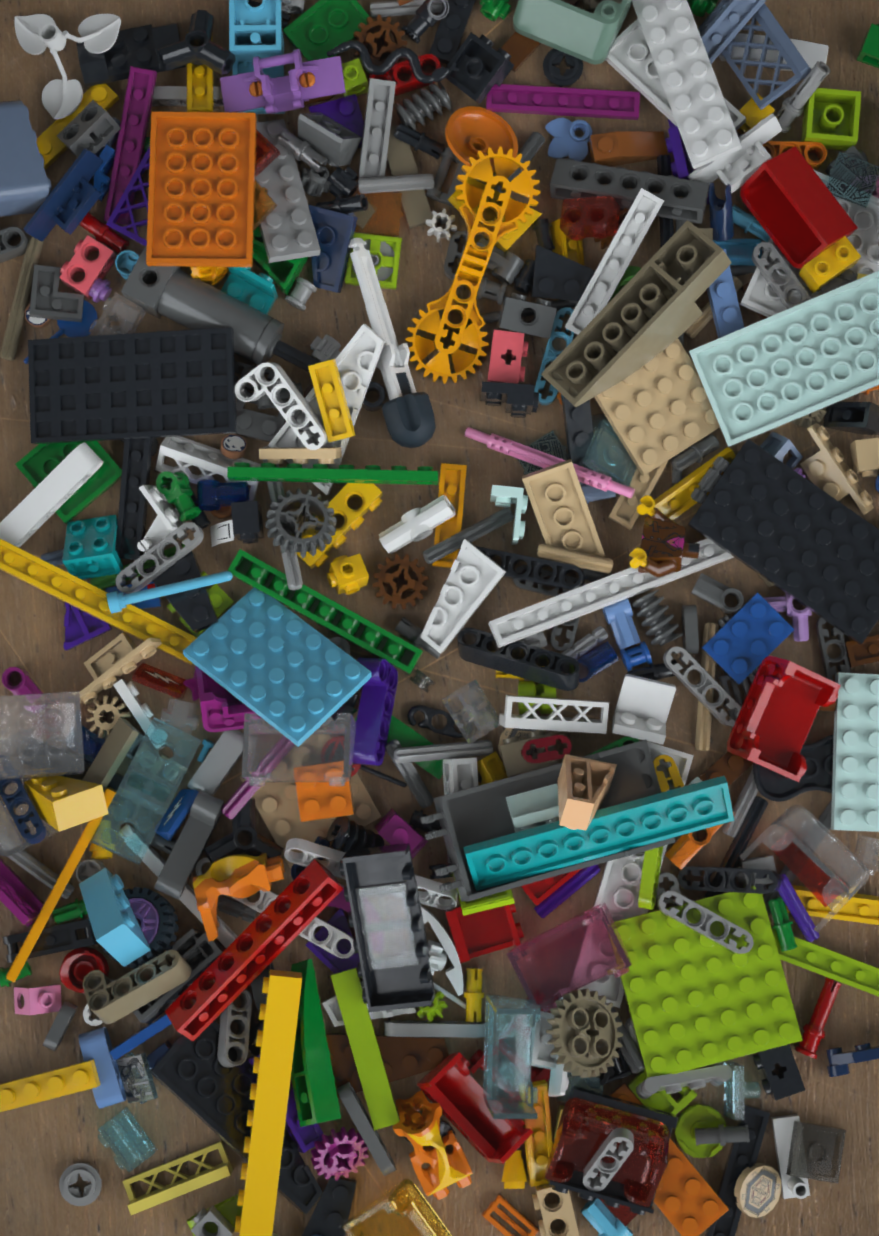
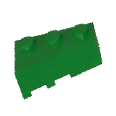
M254 216L253 261L267 276L273 279V283L287 296L309 257L269 263L258 220Z

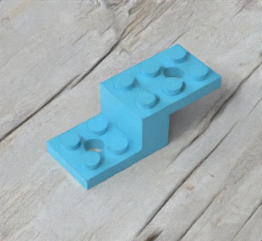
M229 0V51L235 55L236 59L233 65V75L253 72V57L255 56L265 58L284 54L281 0H263L262 4L258 7L250 6L248 4L249 0ZM284 65L262 69L264 75H269L270 78L284 76ZM264 108L241 111L242 113L267 114ZM285 111L273 114H285Z

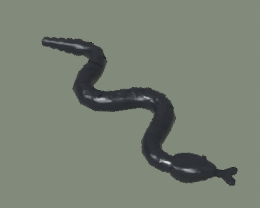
M356 40L343 42L327 52V56L330 57L354 48L359 52L361 64L366 72L373 75H384L394 66L399 58L404 57L409 61L414 77L422 83L440 82L445 79L450 71H459V68L455 67L456 63L454 62L450 68L441 67L434 70L431 75H425L422 72L417 54L406 47L393 50L381 65L373 64L366 46Z

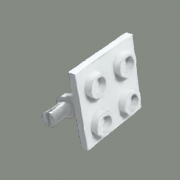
M142 485L139 487L158 514L144 539L140 540L141 542L137 544L138 549L145 553L184 524V522L182 523L179 520L180 514L171 503H168L164 494L160 493L157 486Z

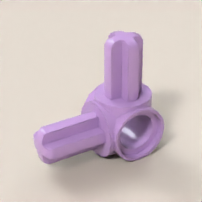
M785 593V596L763 597L777 612H786L788 617H792L793 628L795 629L793 631L794 641L802 642L809 640L808 616H812L810 609L805 607L804 610H796L792 605L793 598Z

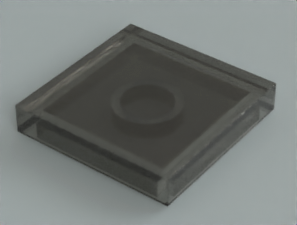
M794 1121L786 1174L839 1183L846 1130Z

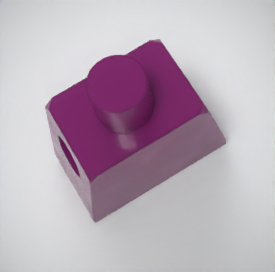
M392 808L374 827L390 845L409 843L412 859L428 842Z

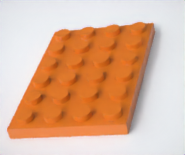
M151 112L147 266L252 267L256 113Z

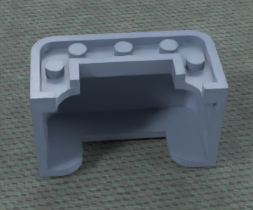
M20 100L0 102V217L34 213L52 190L51 181L44 169V158L39 153L37 147L36 133L29 121V110Z

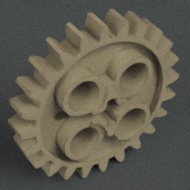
M579 989L563 994V999L555 1001L558 1008L550 1009L554 1018L547 1019V1022L552 1025V1029L546 1030L547 1034L552 1035V1039L547 1044L554 1045L555 1047L551 1051V1055H558L556 1064H564L563 1071H571L572 1076H580L581 1078L598 1077L599 1073L607 1072V1067L614 1066L612 1058H619V1054L615 1051L616 1048L622 1047V1044L617 1041L619 1037L623 1036V1033L617 1032V1028L622 1025V1022H615V1018L619 1013L610 1011L613 1003H605L606 996H598V991Z

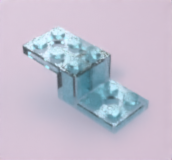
M154 717L108 808V814L104 816L92 843L140 865L201 740ZM164 746L169 747L173 751V757L170 759L161 758L158 752L159 749ZM123 823H131L135 828V833L131 836H125L122 834L120 827Z

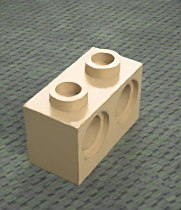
M553 1185L535 1186L537 1193L532 1194L535 1210L540 1209L542 1214V1220H538L541 1236H579L569 1190L565 1194L553 1190ZM550 1192H554L559 1196L557 1202L553 1204H548L544 1201L545 1196ZM555 1219H561L565 1224L562 1229L554 1230L550 1227L551 1222Z

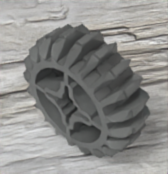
M298 488L295 495L288 490L286 497L279 495L277 502H272L270 504L271 510H268L266 513L268 520L265 523V527L269 529L268 538H274V547L282 545V553L291 550V557H294L296 552H300L302 558L306 556V552H309L312 556L316 555V549L323 552L325 544L329 545L332 542L331 536L335 535L336 532L334 526L337 519L332 517L334 516V509L328 508V500L320 501V493L315 497L311 496L312 492L310 489L306 494H302L301 489ZM300 508L297 511H289L291 509ZM309 510L313 512L318 518L313 517L309 513ZM302 516H304V523L301 525L300 531H298V523L301 521ZM281 525H284V528L290 530L293 533V536L289 535ZM305 535H313L310 538H303Z

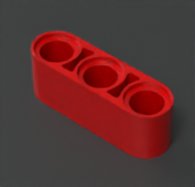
M424 54L418 56L422 69L428 65L434 67L435 70L440 68V61L435 55ZM408 60L394 64L384 75L371 74L369 77L395 81L394 97L431 84L422 83L414 77ZM422 70V72H423L425 75H431V74H432V73H425V72ZM406 73L411 78L408 81H401L398 79L399 75Z

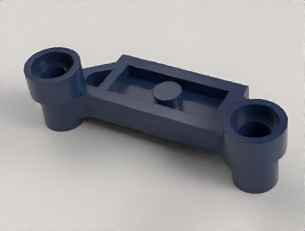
M870 1043L854 1045L855 1050L843 1052L842 1047L827 1049L829 1077L850 1074L848 1066L850 1063L879 1059V1046L871 1047Z

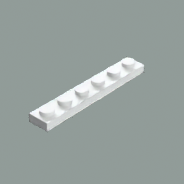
M643 188L640 189L565 328L579 335L607 305L664 200Z

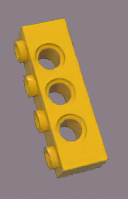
M347 483L329 502L328 508L334 509V516H342L345 519L344 525L341 528H336L335 535L331 536L332 542L329 545L325 544L323 552L316 549V555L314 556L309 552H306L304 558L300 556V552H297V556L311 569L315 565L318 568L322 566L329 558L327 553L333 547L338 549L347 538L344 535L351 528L355 531L364 522L365 519L362 516L368 510L373 512L382 503L380 499L383 496L382 491L374 484ZM353 497H358L363 501L362 506L357 510H353L348 506L349 500ZM305 535L303 538H310L313 535Z

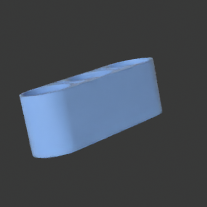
M106 1027L79 1034L78 1039L84 1061L94 1059L101 1084L96 1088H92L98 1108L101 1109L126 1101V1093L117 1061L110 1054L113 1047Z

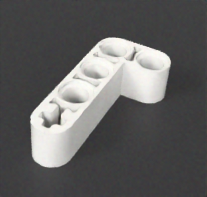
M274 362L262 363L236 383V397L243 402L256 401L267 394L307 449L317 450L328 445L329 442L323 423L279 364ZM268 367H271L275 372L272 381H268L264 376V372ZM247 383H251L254 387V393L251 397H248L244 392V387ZM283 388L290 392V399L286 403L280 398V392ZM299 409L303 410L306 415V419L302 424L298 423L295 419V414ZM313 423V426L309 427L310 430H303V428H306ZM313 433L320 434V437L318 438L319 442H312L311 439H313L314 437Z

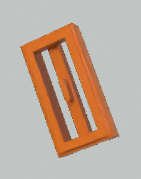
M499 1193L495 1200L489 1204V1207L482 1212V1216L505 1236L515 1235L491 1215L493 1211L522 1236H535L539 1231L535 1224ZM500 1203L501 1205H503L509 1212H511L531 1231L529 1233L526 1232L520 1225H518L512 1218H510L504 1211H502L498 1207V1204Z

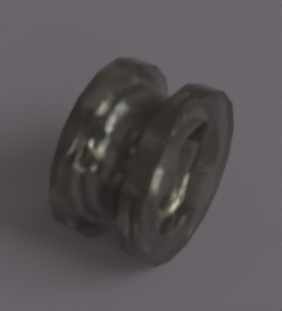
M417 669L415 671L416 676L410 677V680L428 693V687L434 685L435 682Z

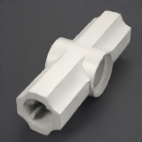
M442 495L422 508L418 507L405 513L401 517V521L378 534L379 540L389 554H393L412 541L417 542L431 535L435 527L456 515L455 509L447 496Z

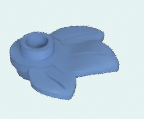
M557 118L546 124V131L554 137L548 148L549 157L557 159L569 156L570 159L579 162L585 159L588 153L587 143L589 142L590 135H592V128L589 123L584 120L571 122L566 118ZM581 130L584 136L577 137L575 132Z

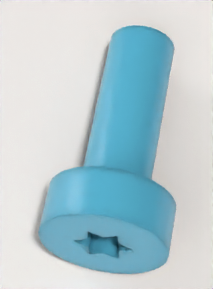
M207 739L203 740L202 744L204 746L197 759L201 763H203L209 749L213 748L215 744Z

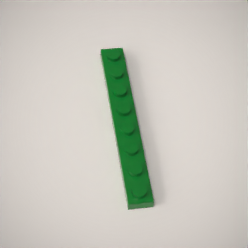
M238 462L234 463V467H228L227 477L230 481L438 485V471H433V467L429 466L417 467L416 471L407 470L406 466H391V470H381V466L367 465L365 469H355L354 465H339V469H328L326 464H314L313 468H302V464H287V468H276L274 463H261L260 467H250V463Z

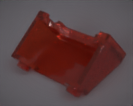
M579 1098L569 1099L561 1115L546 1166L545 1179L563 1183L571 1179L573 1170L584 1173V1168L609 1134L616 1128H626L634 1135L633 1151L611 1180L624 1184V1194L628 1200L635 1204L649 1207L668 1164L669 1129L658 1120ZM605 1156L601 1158V1160L605 1163H613L616 1161L613 1157Z

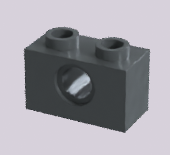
M511 293V297L504 296L498 322L499 328L550 339L557 308L551 307V301L537 298L536 303L526 301L527 296L517 293ZM525 308H532L534 318L529 322H524L521 318V312Z

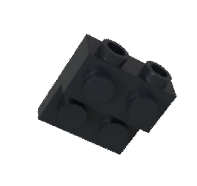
M471 32L446 66V68H450L455 62V67L459 68V71L452 70L445 78L478 104H481L494 84L500 86L515 65L509 61L512 56L500 47L497 51L492 48L494 43L483 34L478 38Z
M482 381L480 401H484L485 405L501 406V403H506L505 413H511L510 416L514 418H525L526 414L531 415V412L537 413L539 393L534 392V385Z

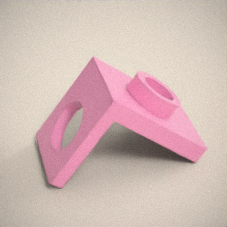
M61 985L34 988L14 987L15 1014L37 1015L59 1012L62 1007ZM21 994L24 997V1007L21 1006L20 1002Z

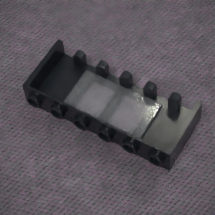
M394 844L347 850L342 860H340V873L342 876H345L347 884L344 887V896L346 902H350L351 911H349V924L355 930L356 937L353 938V947L355 953H359L358 975L364 981V988H362L364 1004H368L369 1012L432 1006L435 999V991L410 844Z

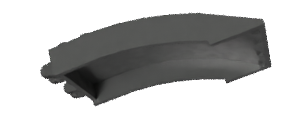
M647 740L582 757L617 764L610 789L598 810L661 793ZM562 763L433 798L437 813L421 818L422 824L432 823L439 819L441 830L429 831L425 834L426 840L440 836L444 837L451 865L436 869L435 873L436 876L447 875L449 872L454 873L455 881L443 883L439 888L441 892L458 888L461 902L472 901L564 873L675 843V838H669L476 891L463 847L515 833L506 797L556 783L558 786L557 780Z

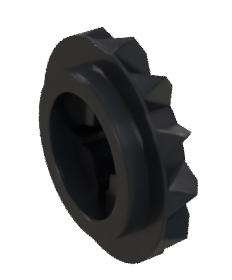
M553 48L547 53L543 61L544 76L547 77L551 84L554 83L559 87L571 86L582 75L583 60ZM563 58H565L566 66L570 67V69H566L563 76H561L560 68H556V66H560Z

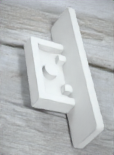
M770 114L745 134L739 136L743 149L696 168L689 174V180H699L710 184L717 178H720L725 186L727 184L731 185V193L740 188L764 162L772 159L771 155L762 145L782 131L775 115Z
M570 987L559 990L558 1000L563 999V994L571 993L572 990L576 989ZM538 1010L533 1011L527 1065L551 1069L548 1096H564L569 1084L567 1072L563 1071L564 1064H556L559 1056L551 1055V1051L555 1048L554 1045L547 1044L552 1039V1035L546 1033V1030L552 1029V1025L547 1022V1019L554 1018V1015Z

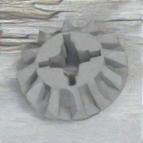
M78 1162L69 1166L62 1173L59 1182L62 1197L68 1203L75 1206H86L95 1201L102 1187V1179L98 1169L93 1168L89 1163ZM79 1173L83 1181L91 1182L84 1187L83 1195L80 1187L70 1186L78 1181Z

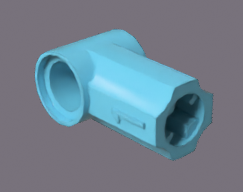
M594 1197L593 1201L589 1200L580 1210L583 1216L598 1231L599 1236H633V1233L621 1218L616 1217L599 1198Z

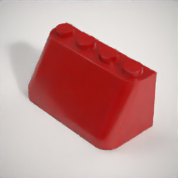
M796 146L764 162L741 187L740 195L744 204L789 263L797 269H802L809 261L844 236L849 237L858 229Z

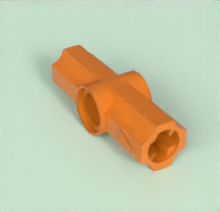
M723 824L706 828V833L702 840H694L692 832L681 835L666 851L665 856L682 870L696 853L710 842L712 836Z

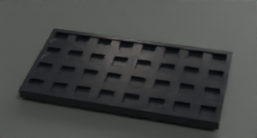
M231 327L28 340L30 435L32 444L237 433L234 334Z
M747 439L688 525L855 642L862 644L879 620V529L757 444Z

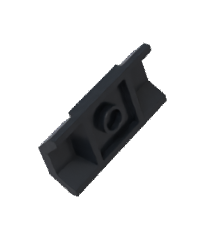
M178 23L152 27V24L120 30L114 45L108 51L100 54L90 53L86 50L84 42H77L79 64L85 86L89 87L128 79L130 66L153 70L157 73L164 72L165 70L161 64L157 49L180 42ZM182 65V66L176 67V68H174V69L184 68V67H186V65Z

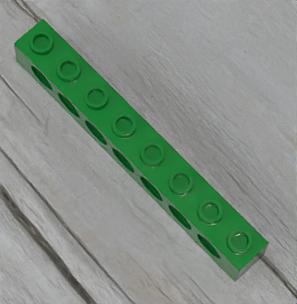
M239 549L227 570L232 573L233 577L275 598L285 606L371 654L386 659L390 664L411 675L423 653L421 649L304 584L301 589L290 590L286 574Z

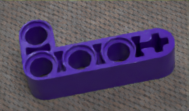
M358 658L357 661L371 671L372 677L363 685L351 747V760L354 764L380 766L385 756V746L387 744L398 684V672L386 659Z

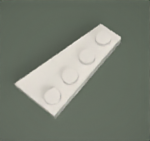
M466 539L463 540L460 552L451 567V572L442 587L439 599L420 637L440 654L445 651L506 573L503 568Z

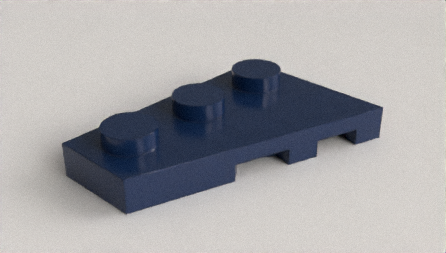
M308 205L321 249L320 255L311 256L314 286L341 293L351 250L348 246L350 240L353 239L358 217Z

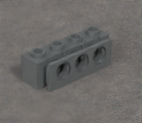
M192 928L172 945V950L177 951L190 965L191 975L184 983L133 1011L141 1023L151 1024L224 952L225 948L217 938L214 941L208 942L206 932L203 934L202 931Z

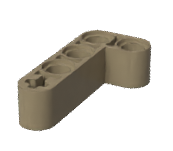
M168 950L113 982L102 971L93 970L85 976L83 989L90 1010L102 1022L111 1024L184 983L190 977L192 970L190 965L177 951Z

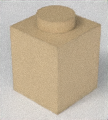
M879 438L853 441L850 444L853 471L856 474H862V478L877 476V472H879Z

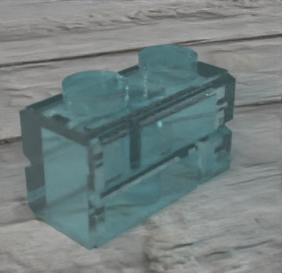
M127 1107L97 1129L100 1132L98 1135L100 1142L105 1148L110 1146L116 1154L113 1157L114 1161L122 1170L126 1168L128 1172H131L157 1151L153 1142Z

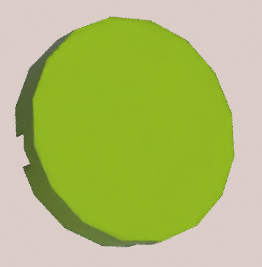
M696 1104L689 1106L678 1116L676 1129L674 1130L676 1141L681 1149L693 1158L712 1157L721 1151L723 1146H720V1143L696 1145L695 1128L718 1127V1124H724V1127H726L725 1119L716 1109L709 1105Z

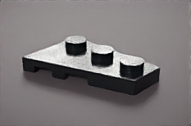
M191 551L179 559L174 565L153 580L155 585L159 587L202 577L195 554ZM156 565L147 568L144 571L146 573H151L155 570ZM207 587L165 596L195 633L207 629L212 624L218 622Z

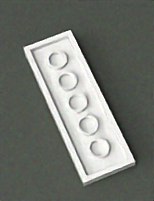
M637 19L616 38L606 61L677 126L644 33ZM725 99L737 131L746 122V117Z

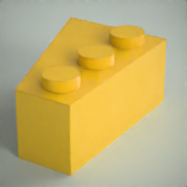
M467 178L466 183L484 190L485 184L473 178ZM493 189L495 193L491 202L496 203L501 192ZM456 190L447 200L458 210L464 202L456 201V197L462 194V192ZM476 206V207L473 209V211H474L475 213H476V211H477L478 206ZM486 209L483 211V218L487 222L496 220V214L493 210ZM532 209L534 212L532 216L524 214L527 222L523 224L517 220L518 230L504 235L494 246L503 252L507 251L542 213Z
M48 773L35 774L30 780L23 782L41 819L59 832L108 814L102 784Z

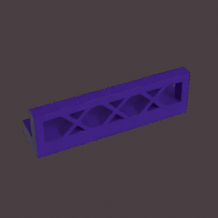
M260 1053L247 1058L252 1067L254 1057H260ZM290 1079L285 1126L292 1141H295L298 1152L305 1153L315 1146V1141L322 1142L321 1135L323 1132L319 1124L300 1127L292 1079Z

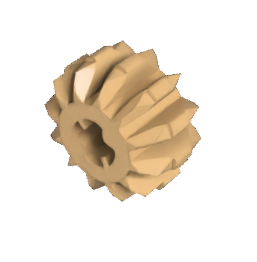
M104 695L103 704L98 699L93 701L97 709L88 707L87 711L93 713L94 716L86 718V722H95L90 727V731L95 732L99 729L98 737L103 738L106 732L107 736H109L119 718L131 717V712H122L127 705L125 702L118 705L119 697L114 696L110 703L109 696ZM105 712L114 714V717H111L114 719L112 723L104 722L103 718H106V716L103 715Z

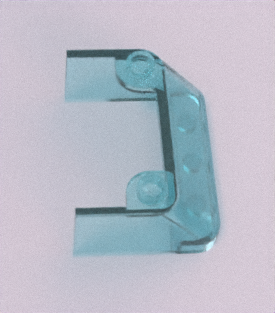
M501 995L486 996L483 1095L493 1119H537V1112L533 1107V1103L538 1102V1089L533 1087L530 1080L532 1028L535 1027V1022H540V1007L534 1000Z

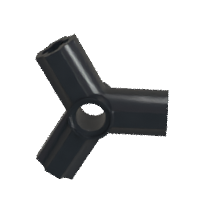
M197 10L191 16L189 32L186 34L185 40L157 49L165 71L190 62L194 65L204 64L222 75H227L232 70L236 61L235 55L211 42L214 15L209 14L207 10Z
M250 799L232 819V833L204 848V851L212 864L221 858L243 852L256 857L262 853H267L269 859L280 856L284 848L256 833L255 799ZM240 832H245L249 835V845L243 846L238 842L237 836Z

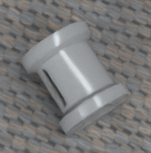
M298 277L295 288L290 296H286L285 300L293 307L304 311L306 309V302L311 294L317 291V288L307 280Z

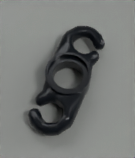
M420 704L411 707L408 711V722L412 726L416 725L414 714L421 711L424 714V719L418 723L420 728H427L435 733L456 739L467 737L471 732V722L468 718L462 720L465 729L462 732H457L454 725L461 720L458 715L453 716L443 710ZM437 714H442L447 719V725L443 729H436L432 725V718Z

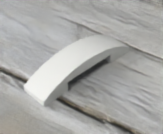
M421 905L424 924L429 921L453 964L452 967L445 970V973L456 993L460 996L463 994L464 984L462 967L456 947L441 922Z

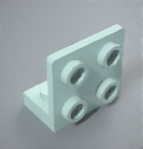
M492 485L490 501L495 502V506L508 508L511 504H515L511 545H517L518 540L524 537L525 521H521V513L525 514L527 510L528 495H523L524 488Z

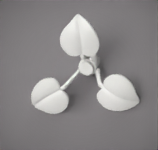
M113 14L90 16L81 22L78 27L81 37H76L69 34L66 30L62 32L56 26L53 18L48 15L15 16V32L21 47L32 55L42 54L48 47L62 75V80L54 79L44 87L42 103L53 119L58 120L69 116L80 105L83 98V88L76 79L67 81V74L57 51L65 48L67 38L78 43L84 42L86 50L90 53L100 54L108 51L116 42L121 25L120 17Z

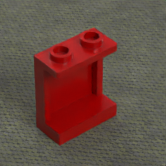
M514 904L463 916L461 906L445 910L460 963L511 946L521 945L520 938H524L520 922L514 923L512 913L516 912Z

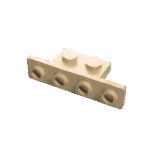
M818 423L808 427V432L820 448L819 452L800 464L811 482L837 501L850 493L864 515L874 509L870 494L866 490L861 489L857 483L859 479L852 469L847 468L843 462L844 456L837 447L834 448L829 440L830 435L826 428Z
M121 633L84 662L94 681L71 698L74 704L88 705L98 698L97 694L113 687V684L118 682L117 678L135 670L140 660L154 655L157 652L156 648L162 642L158 638H148L136 647L127 633Z

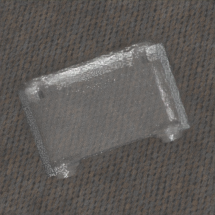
M337 713L335 721L330 716L298 747L264 719L259 718V715L245 714L242 778L249 781L251 786H265V782H329L330 786H345V782L351 780L356 721L351 713Z

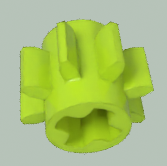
M439 991L435 994L433 1007H416L420 1009L417 1015L420 1018L426 1015L430 1023L433 1022V1018L438 1016L443 1018V1008L448 1007L445 1001H441L444 997L443 993Z

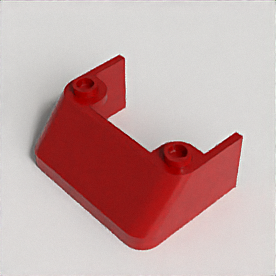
M460 1052L451 1053L425 1075L417 1085L432 1103L440 1104L442 1114L488 1162L504 1164L534 1132L530 1128H523L525 1122L516 1113L510 1115L501 1109L470 1075V1070L468 1069L470 1063Z

